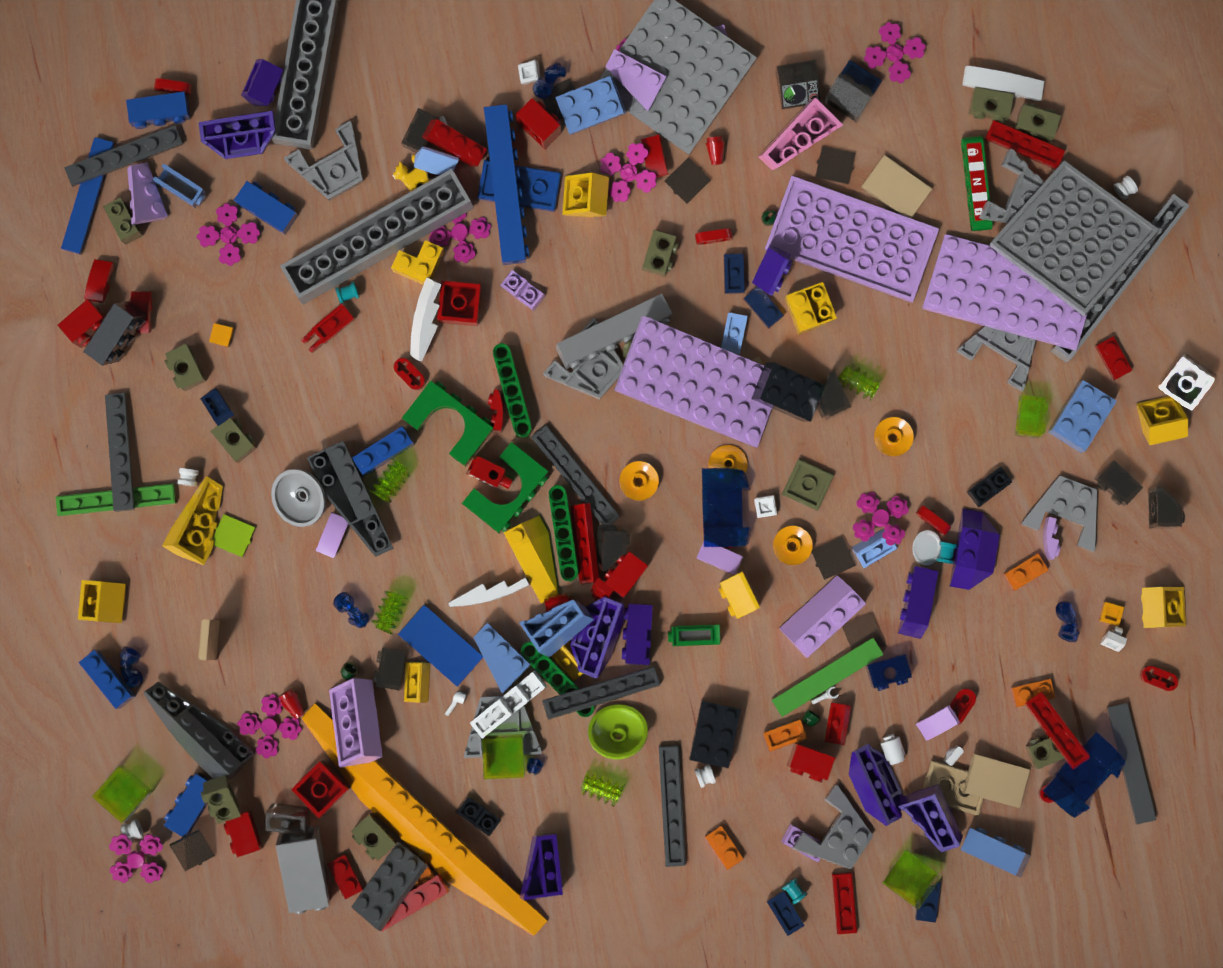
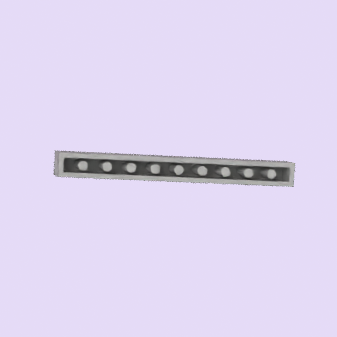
M1175 194L1167 199L1150 221L1152 225L1159 229L1156 236L1087 313L1077 350L1055 345L1051 349L1053 354L1065 363L1072 359L1187 210L1189 205Z

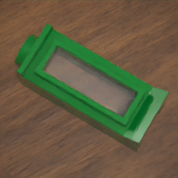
M720 625L672 626L671 631H668V643H672V647L720 645Z

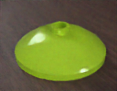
M610 705L599 710L592 717L588 726V738L591 746L597 753L609 759H625L635 755L642 749L648 737V727L645 718L639 711L627 705Z

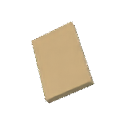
M885 155L861 187L896 213L908 218H912L932 190L928 185Z
M202 620L199 660H217L220 621Z
M973 754L963 793L1020 808L1030 770Z
M931 760L923 789L939 784L950 808L979 816L983 798L963 793L968 771Z

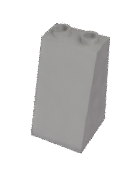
M319 825L280 831L276 842V850L289 913L301 914L307 910L315 909L319 911L329 907L330 894Z

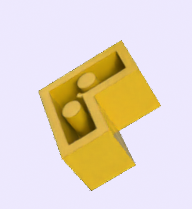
M425 240L417 258L399 250L391 269L401 276L424 285L426 277L433 279L445 251L442 247Z

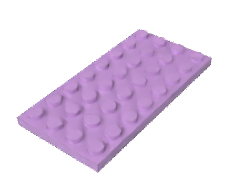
M791 176L765 250L768 249L769 245H772L791 254L790 259L912 303L939 228Z
M947 234L944 236L923 304L924 310L1075 351L1077 350L1087 315L1085 317L992 247Z
M641 316L614 391L755 448L759 445L772 409L751 399L764 368L763 365L653 319Z

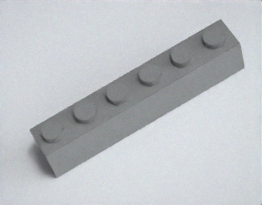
M660 294L557 343L556 351L566 369L570 367L575 369L581 366L583 361L587 359L590 361L600 356L601 352L606 350L607 352L613 351L618 347V344L622 342L627 344L631 339L633 340L641 316L667 325L670 323L673 313L663 294Z

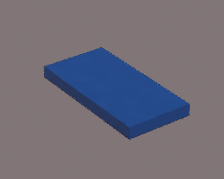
M484 160L477 199L495 202L490 161ZM515 165V168H519L520 179L516 180L517 187H521L522 199H519V206L555 212L561 173Z
M426 605L421 607L398 634L457 687L483 658L477 650Z

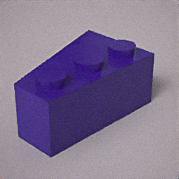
M629 604L628 608H624V620H628L627 628H623V640H627L626 648H622V660H625V664L650 665L653 605Z
M554 833L534 835L531 841L520 899L528 900L563 895L557 836Z

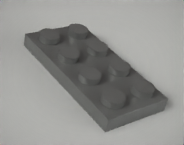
M398 842L351 908L374 928L382 931L428 865L406 846Z

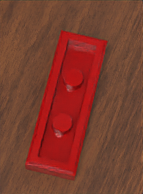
M852 872L833 873L832 885L837 935L857 933Z

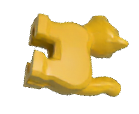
M416 154L412 155V162H413V163H414V161H415V155H416ZM399 162L393 173V177L403 181L410 192L417 189L418 185H424L431 181L428 172L417 168L408 172L407 167L402 162Z

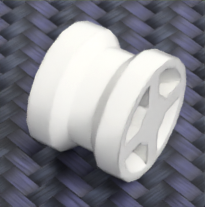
M1125 176L1122 182H1117L1113 185L1117 195L1124 201L1129 198L1130 194L1138 192L1135 182L1129 176Z
M179 468L180 479H178L177 484L197 487L196 476L199 475V471Z
M710 764L705 765L703 769H694L701 788L705 787L708 783H716Z
M137 819L132 820L128 825H121L122 834H126L132 842L135 838L140 839L144 837L142 827Z

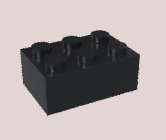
M130 301L114 303L83 352L102 366L120 362L125 355V348L130 346L135 340L134 335L137 330H140L145 325L146 321L144 319L148 314Z
M765 362L751 399L802 422H811L825 385L775 362Z
M701 701L689 760L729 768L741 709Z

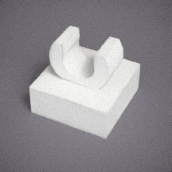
M1115 626L1114 630L1108 631L1102 637L1100 644L1119 652L1125 646L1127 638L1121 636L1123 629Z

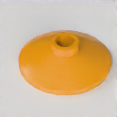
M889 417L882 420L874 432V442L877 448L887 456H900L906 453L912 446L914 439L911 426L905 420L898 417ZM890 434L896 435L895 441L890 440Z
M733 445L718 447L712 452L708 461L711 476L722 484H733L740 481L748 467L747 458L743 451ZM725 461H731L732 466L727 468L724 464Z
M636 461L628 464L622 470L619 484L625 496L635 501H642L650 498L656 492L659 478L656 470L650 464ZM637 478H641L643 480V483L641 485H637L635 483V480Z
M787 526L781 529L773 540L775 556L787 565H799L805 562L812 552L813 544L810 535L798 526ZM790 542L795 543L796 548L794 550L788 547Z

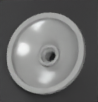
M289 469L281 473L273 483L271 491L272 502L276 512L284 521L293 526L306 527L314 524L321 518L326 506L325 493L320 482L311 473L302 469Z

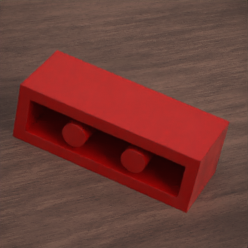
M438 119L430 121L422 138L448 154L458 157L460 161L470 167H477L487 150Z

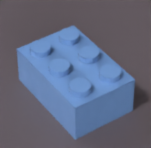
M608 76L556 97L567 130L572 135L627 114L613 76Z
M1082 380L1077 384L1048 433L1078 452L1083 453L1089 447L1117 401Z

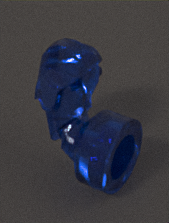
M560 62L547 67L544 72L545 77L537 79L534 83L533 93L538 98H548L553 92V84L557 78L566 76L567 69L563 66L561 67Z
M341 592L335 597L333 606L341 613L348 612V622L357 628H365L370 617L367 613L362 614L357 607H354V598L348 592Z
M1062 601L1057 604L1055 612L1056 616L1061 621H1064L1066 625L1060 627L1058 636L1067 642H1077L1080 632L1077 629L1078 623L1076 622L1078 620L1070 602Z
M124 646L119 654L121 658L120 665L122 666L120 667L121 674L126 686L136 688L141 685L143 678L141 672L134 668L132 664L138 663L141 654L131 647Z

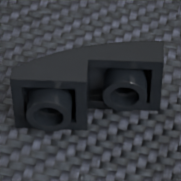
M999 467L968 490L967 493L979 508L1010 485L1012 480L1002 467Z
M468 795L455 811L489 837L501 821V819Z

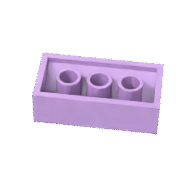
M837 575L779 629L802 655L808 658L864 607L866 603Z
M353 678L330 689L329 694L339 767L369 763L383 757L372 680Z

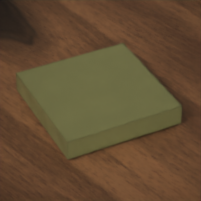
M798 459L782 495L818 511L834 475Z

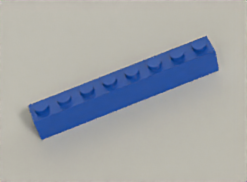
M507 104L484 107L502 264L526 263V257H529L528 245H524L523 239L527 237L526 226H522L521 218H525L524 207L519 206V199H522L521 187H517L516 181L520 179L519 168H515L514 164L518 157L517 149L512 148V141H515L514 129L510 130L509 123L513 122L512 110H508Z

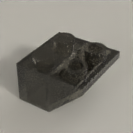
M840 73L826 95L824 102L857 123L870 103L873 93H871L870 88L863 84L860 86L855 83L854 78L850 75Z

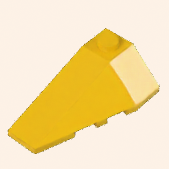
M208 476L204 478L171 527L162 545L164 548L177 556L205 565L214 544L212 539L214 529L217 526L215 520L217 510L220 507L223 486Z
M540 516L504 532L540 603H544V599H548V596L558 595L549 533Z

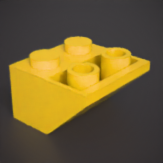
M823 282L788 294L785 297V302L798 335L817 329L837 319Z
M81 580L78 620L122 623L126 584Z

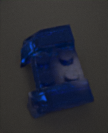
M702 468L704 547H737L749 544L752 529L750 527H743L742 490H750L747 475L743 470Z
M1095 732L1082 745L1090 758L1075 769H1072L1066 761L1042 790L1073 818L1090 809L1085 802L1111 774L1118 778L1126 762L1120 753L1098 732Z

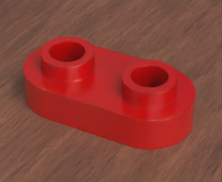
M970 689L959 690L949 704L952 710L957 713V718L960 721L959 724L963 722L976 702V695ZM963 695L968 696L967 702L962 701Z

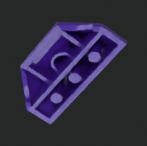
M274 111L199 122L201 142L224 159L263 154L276 132Z
M962 509L949 587L970 590L994 573L1000 534L983 512Z
M603 597L586 606L594 620L576 634L570 644L579 672L596 679L599 678L611 659L623 624V603L608 597Z
M869 744L853 751L849 776L865 811L885 826L902 818L901 809L898 807L902 798V791L885 756L873 749Z

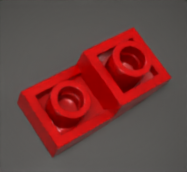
M658 134L641 139V144L648 150V156L644 158L647 170L654 172L657 178L669 175L661 136Z
M94 259L86 284L85 300L104 303L110 288L108 282L115 267L113 262Z
M131 291L130 302L148 314L144 319L146 321L145 325L140 330H137L136 333H150V312L153 311L151 291Z
M494 389V393H490L488 405H491L490 409L497 412V415L493 414L491 426H494V431L502 433L504 421L503 403L499 390Z

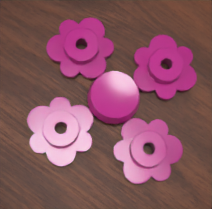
M887 22L885 26L879 29V34L882 36L881 40L883 42L887 41L890 44L886 53L881 51L878 46L874 48L868 47L865 51L864 61L868 62L870 68H876L877 65H883V60L887 56L888 60L894 62L893 66L888 69L890 73L889 79L892 82L898 81V83H903L905 79L911 76L908 65H902L899 61L903 57V52L909 55L910 59L915 57L922 58L924 56L923 50L926 46L924 43H921L919 37H915L912 40L908 39L906 46L902 50L899 45L895 44L896 40L901 37L899 32L900 26Z
M641 143L629 145L626 157L629 158L630 164H626L622 168L619 163L620 158L613 153H607L605 158L600 160L602 164L600 170L602 173H608L612 176L615 172L620 171L621 178L623 179L619 183L613 182L612 188L608 191L615 202H626L628 200V194L631 192V189L627 187V182L634 179L638 182L637 188L642 189L645 193H649L657 185L655 182L657 176L654 172L643 170L642 174H637V169L634 165L644 163V158L648 156V150Z
M226 203L223 207L216 209V214L218 215V222H223L227 227H224L219 234L213 226H201L197 239L200 240L202 247H208L209 245L214 246L220 237L226 245L219 250V261L222 264L227 263L228 266H232L234 263H238L241 257L239 255V248L234 247L231 243L235 242L238 236L244 244L248 242L255 244L260 231L253 222L248 223V225L242 224L238 232L233 227H230L232 221L235 222L238 219L236 215L238 209Z
M466 213L452 220L456 225L453 226L451 233L446 231L444 226H441L431 232L429 241L440 247L442 245L447 246L448 240L452 236L453 239L460 241L458 246L453 248L455 253L454 259L457 262L463 261V263H468L469 259L475 257V251L472 244H467L463 240L467 238L468 233L474 235L475 239L487 238L491 225L487 223L484 217H480L478 220H472V225L467 228L465 225L460 224L462 219L466 218Z
M869 492L867 495L861 494L856 505L862 509L863 513H868V511L874 513L872 515L873 522H867L862 519L860 523H855L853 525L854 536L860 538L863 542H867L870 537L875 535L874 527L876 525L884 527L885 532L882 533V537L886 539L887 545L900 544L902 538L905 537V531L900 529V526L897 524L894 526L888 524L890 521L889 516L895 515L896 518H901L902 515H906L909 512V508L906 506L907 501L901 500L899 496H894L892 501L887 502L888 509L886 512L882 509L877 510L880 501L876 499V495L873 492Z
M274 694L261 700L263 705L261 710L266 712L269 718H265L260 723L255 714L244 713L241 716V720L238 721L240 733L243 735L248 733L254 735L260 727L261 731L267 735L263 739L258 740L257 744L259 746L256 748V753L263 755L265 759L270 756H276L278 753L276 748L278 742L273 741L270 735L275 734L279 729L283 738L289 737V739L295 740L298 737V733L302 730L299 726V720L294 718L291 720L285 718L284 723H281L278 727V722L272 717L276 713L280 714L282 712V705L279 703L280 699Z
M126 834L112 837L109 849L115 851L116 855L128 854L126 863L118 861L116 865L110 867L109 871L113 875V880L126 883L129 877L133 875L131 868L140 867L142 869L140 876L145 877L147 883L160 880L163 868L157 866L156 862L144 863V854L150 853V855L154 856L163 849L158 836L145 835L144 839L140 841L141 852H131L130 846L132 841L128 839Z

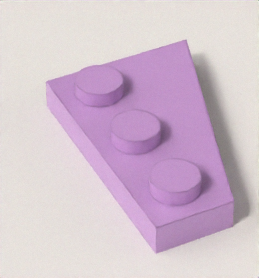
M615 49L605 66L649 112L667 77Z
M148 163L130 165L127 169L129 190L132 196L130 201V209L133 210L131 224L158 221L168 217L157 186L153 181Z

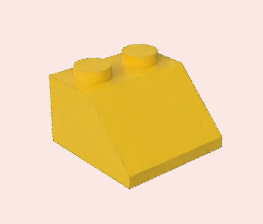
M596 173L565 176L562 215L579 217L606 216L609 177Z
M1171 395L1136 403L1142 431L1149 445L1188 437V418L1175 396Z
M743 572L719 583L721 587L718 588L722 599H727L729 605L726 607L731 617L735 616L738 619L760 608Z
M1184 587L1142 588L1141 601L1143 603L1142 621L1144 628L1186 627Z

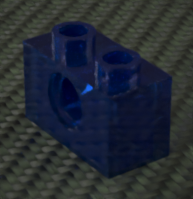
M906 654L865 666L871 687L877 688L878 691L888 689V684L896 682L897 686L908 683V679L912 678ZM889 667L894 670V676L891 679H887L884 675V671Z

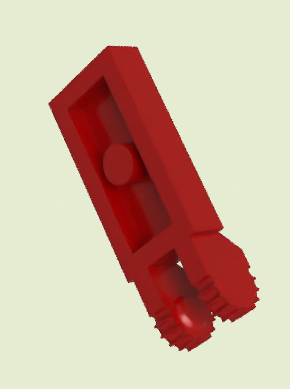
M340 304L312 327V330L301 341L305 344L317 335L320 339L309 348V351L313 353L355 319L343 304Z

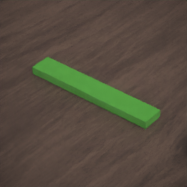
M175 484L133 488L135 508L176 504ZM112 490L55 496L57 516L113 511Z
M871 638L772 699V702L781 717L881 657L883 653L874 638Z

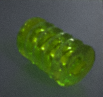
M853 363L845 366L836 383L843 380V387L850 384L849 391L857 388L856 395L863 392V399L870 396L871 401L880 387L881 380L878 379L876 382H873V375L867 379L866 371L860 375L861 368L858 367L853 370Z
M393 458L392 461L395 465H387L390 472L383 471L382 473L385 478L378 477L381 484H373L376 491L369 490L389 503L392 502L389 496L397 495L394 489L401 490L398 483H406L403 476H411L407 471L408 469Z
M384 591L388 598H381L385 606L378 605L382 612L375 613L374 615L378 620H372L371 622L375 625V628L393 635L389 629L397 627L393 621H399L400 619L396 614L403 613L399 606L405 607L406 604L402 599L409 598L393 591Z
M587 770L581 785V795L584 796L588 791L589 798L596 794V801L604 797V804L611 800V807H614L619 801L624 785L619 788V782H615L612 786L610 778L604 783V776L596 780V773L589 777V770Z

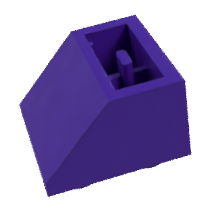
M264 59L256 60L241 96L254 106H268L275 97L274 90L276 86L282 81L283 77L281 74L283 69Z
M769 245L752 283L773 296L774 291L779 292L784 280L782 274L787 275L791 267L792 261L789 260L791 254Z

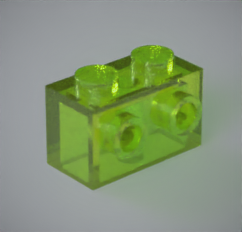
M1021 395L1019 397L1015 436L1039 439L1042 437V434H1045L1046 422H1043L1044 415H1047L1048 403H1045V397Z

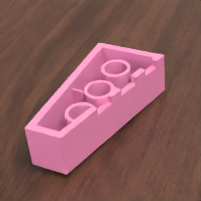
M813 98L758 157L771 170L777 169L843 126V124L818 99Z

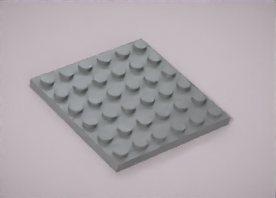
M654 0L619 50V52L667 77L649 112L615 77L614 80L628 113L690 155L757 57L677 1ZM606 68L599 80L613 75Z
M1063 161L993 239L990 247L1085 317L1156 236L1159 229L1069 163Z

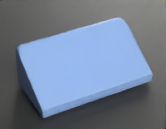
M423 146L415 155L414 167L440 176L450 169L454 171L459 158Z
M884 529L875 533L867 542L862 541L852 547L863 568L898 549L896 544L892 546L886 544V539L882 537V533L885 532Z

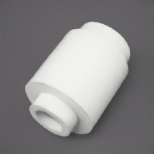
M894 734L884 736L880 744L886 761H889L890 765L904 761L905 752L900 737Z

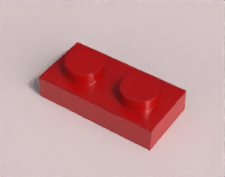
M1114 336L1095 346L1113 380L1133 371Z
M599 578L594 582L590 590L591 596L596 601L603 597L610 598L614 591Z
M831 702L825 742L845 745L851 706Z
M346 854L327 863L344 899L364 890Z

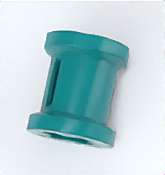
M354 281L350 285L341 288L335 287L340 304L352 298H359Z
M940 542L939 558L936 561L954 564L952 559L957 545Z
M793 878L782 887L792 898L793 904L798 903L808 895L797 883V878Z

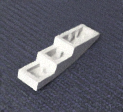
M965 66L962 85L970 88L978 87L1014 94V98L1023 97L1033 101H1041L1044 81L1003 71Z
M426 277L419 295L411 332L410 356L421 362L438 327L432 321L440 306L434 300L441 284Z
M524 578L508 587L506 582L503 581L488 590L484 584H481L448 604L450 607H460L494 601L529 586V583Z
M535 671L532 672L470 722V724L480 737L484 738L545 689L547 685Z

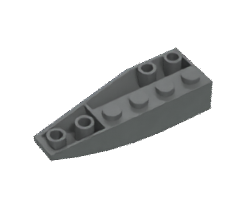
M341 441L307 457L317 480L323 487L325 496L373 555L377 557L394 549L345 441Z
M160 682L155 683L144 692L145 697L166 728L185 751L213 779L226 775L229 781L255 755L226 725Z

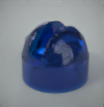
M530 758L526 769L529 774L532 772L534 775H537L541 772L544 764L537 758Z

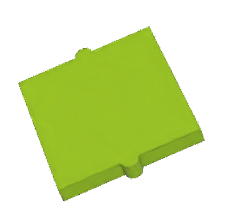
M223 514L219 526L215 529L216 532L212 539L214 541L213 545L243 557L248 544H251L250 540L255 527Z

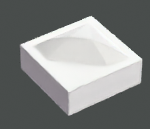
M533 60L518 65L521 84L525 85L541 80L538 61Z
M774 495L754 498L757 518L777 515Z
M957 745L948 749L943 761L950 766L953 765L964 753V750Z

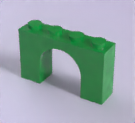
M430 380L403 415L402 419L419 432L436 411L441 409L457 411L464 419L465 429L462 437L450 451L449 455L466 467L494 431L493 427H491V421L486 417L479 418L475 415L477 411L470 405L465 407L460 403L462 399L454 393L449 395L444 391L446 387L440 382L436 381L433 383Z
M512 442L499 458L516 471L521 478L522 487L518 497L511 503L499 505L491 502L473 488L461 503L498 534L502 531L506 532L512 525L510 523L511 519L514 516L518 517L524 510L523 504L526 501L530 502L537 494L535 492L536 488L539 485L542 487L549 479L547 476L549 472Z

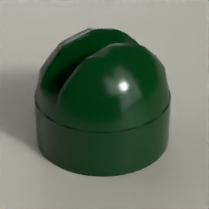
M773 210L764 211L761 216L762 223L766 226L774 225L777 214ZM772 213L773 216L766 221L765 218Z
M346 662L342 666L340 673L343 679L351 680L358 673V669L354 664Z
M808 709L804 714L803 722L808 727H813L818 724L821 718Z

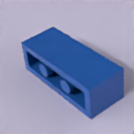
M185 92L126 100L129 123L136 129L147 128V125L152 124L164 126L166 122L173 121L179 124L186 122L187 119H191L188 96Z
M246 181L235 197V203L286 235L298 217L295 212L296 208L287 202L285 205L278 201L280 198L272 192H269V194L262 191L263 187L253 181L251 184Z
M401 426L352 459L362 475L367 476L414 446V443L403 426Z
M93 650L78 662L115 709H121L136 697L100 650Z
M196 773L194 776L191 775L185 784L188 787L184 793L180 792L175 800L177 805L174 810L170 809L164 818L166 820L165 827L183 838L189 836L208 802H203L201 792L204 791L203 782L210 779L200 773Z

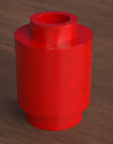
M567 593L548 596V599H544L546 612L571 601L572 596H567Z

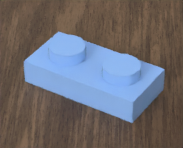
M728 312L721 345L722 349L740 355L748 316Z

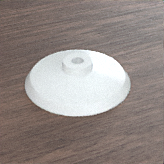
M931 530L922 531L913 542L912 551L914 558L921 565H931L939 558L941 548L939 543L941 540L935 532Z

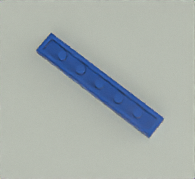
M94 137L88 158L113 149L114 143ZM105 175L80 184L61 246L62 250L79 255L82 254Z

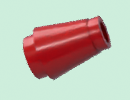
M722 136L707 138V143H705L711 165L723 164L725 141H723Z
M292 688L278 697L280 699L279 703L294 719L299 718L305 713L297 692H294Z

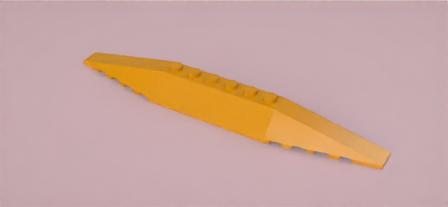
M316 703L303 715L302 720L359 800L440 874L443 879L534 936L546 924L548 920L529 902L520 899V894L436 818L377 760L369 763L339 767L333 719Z

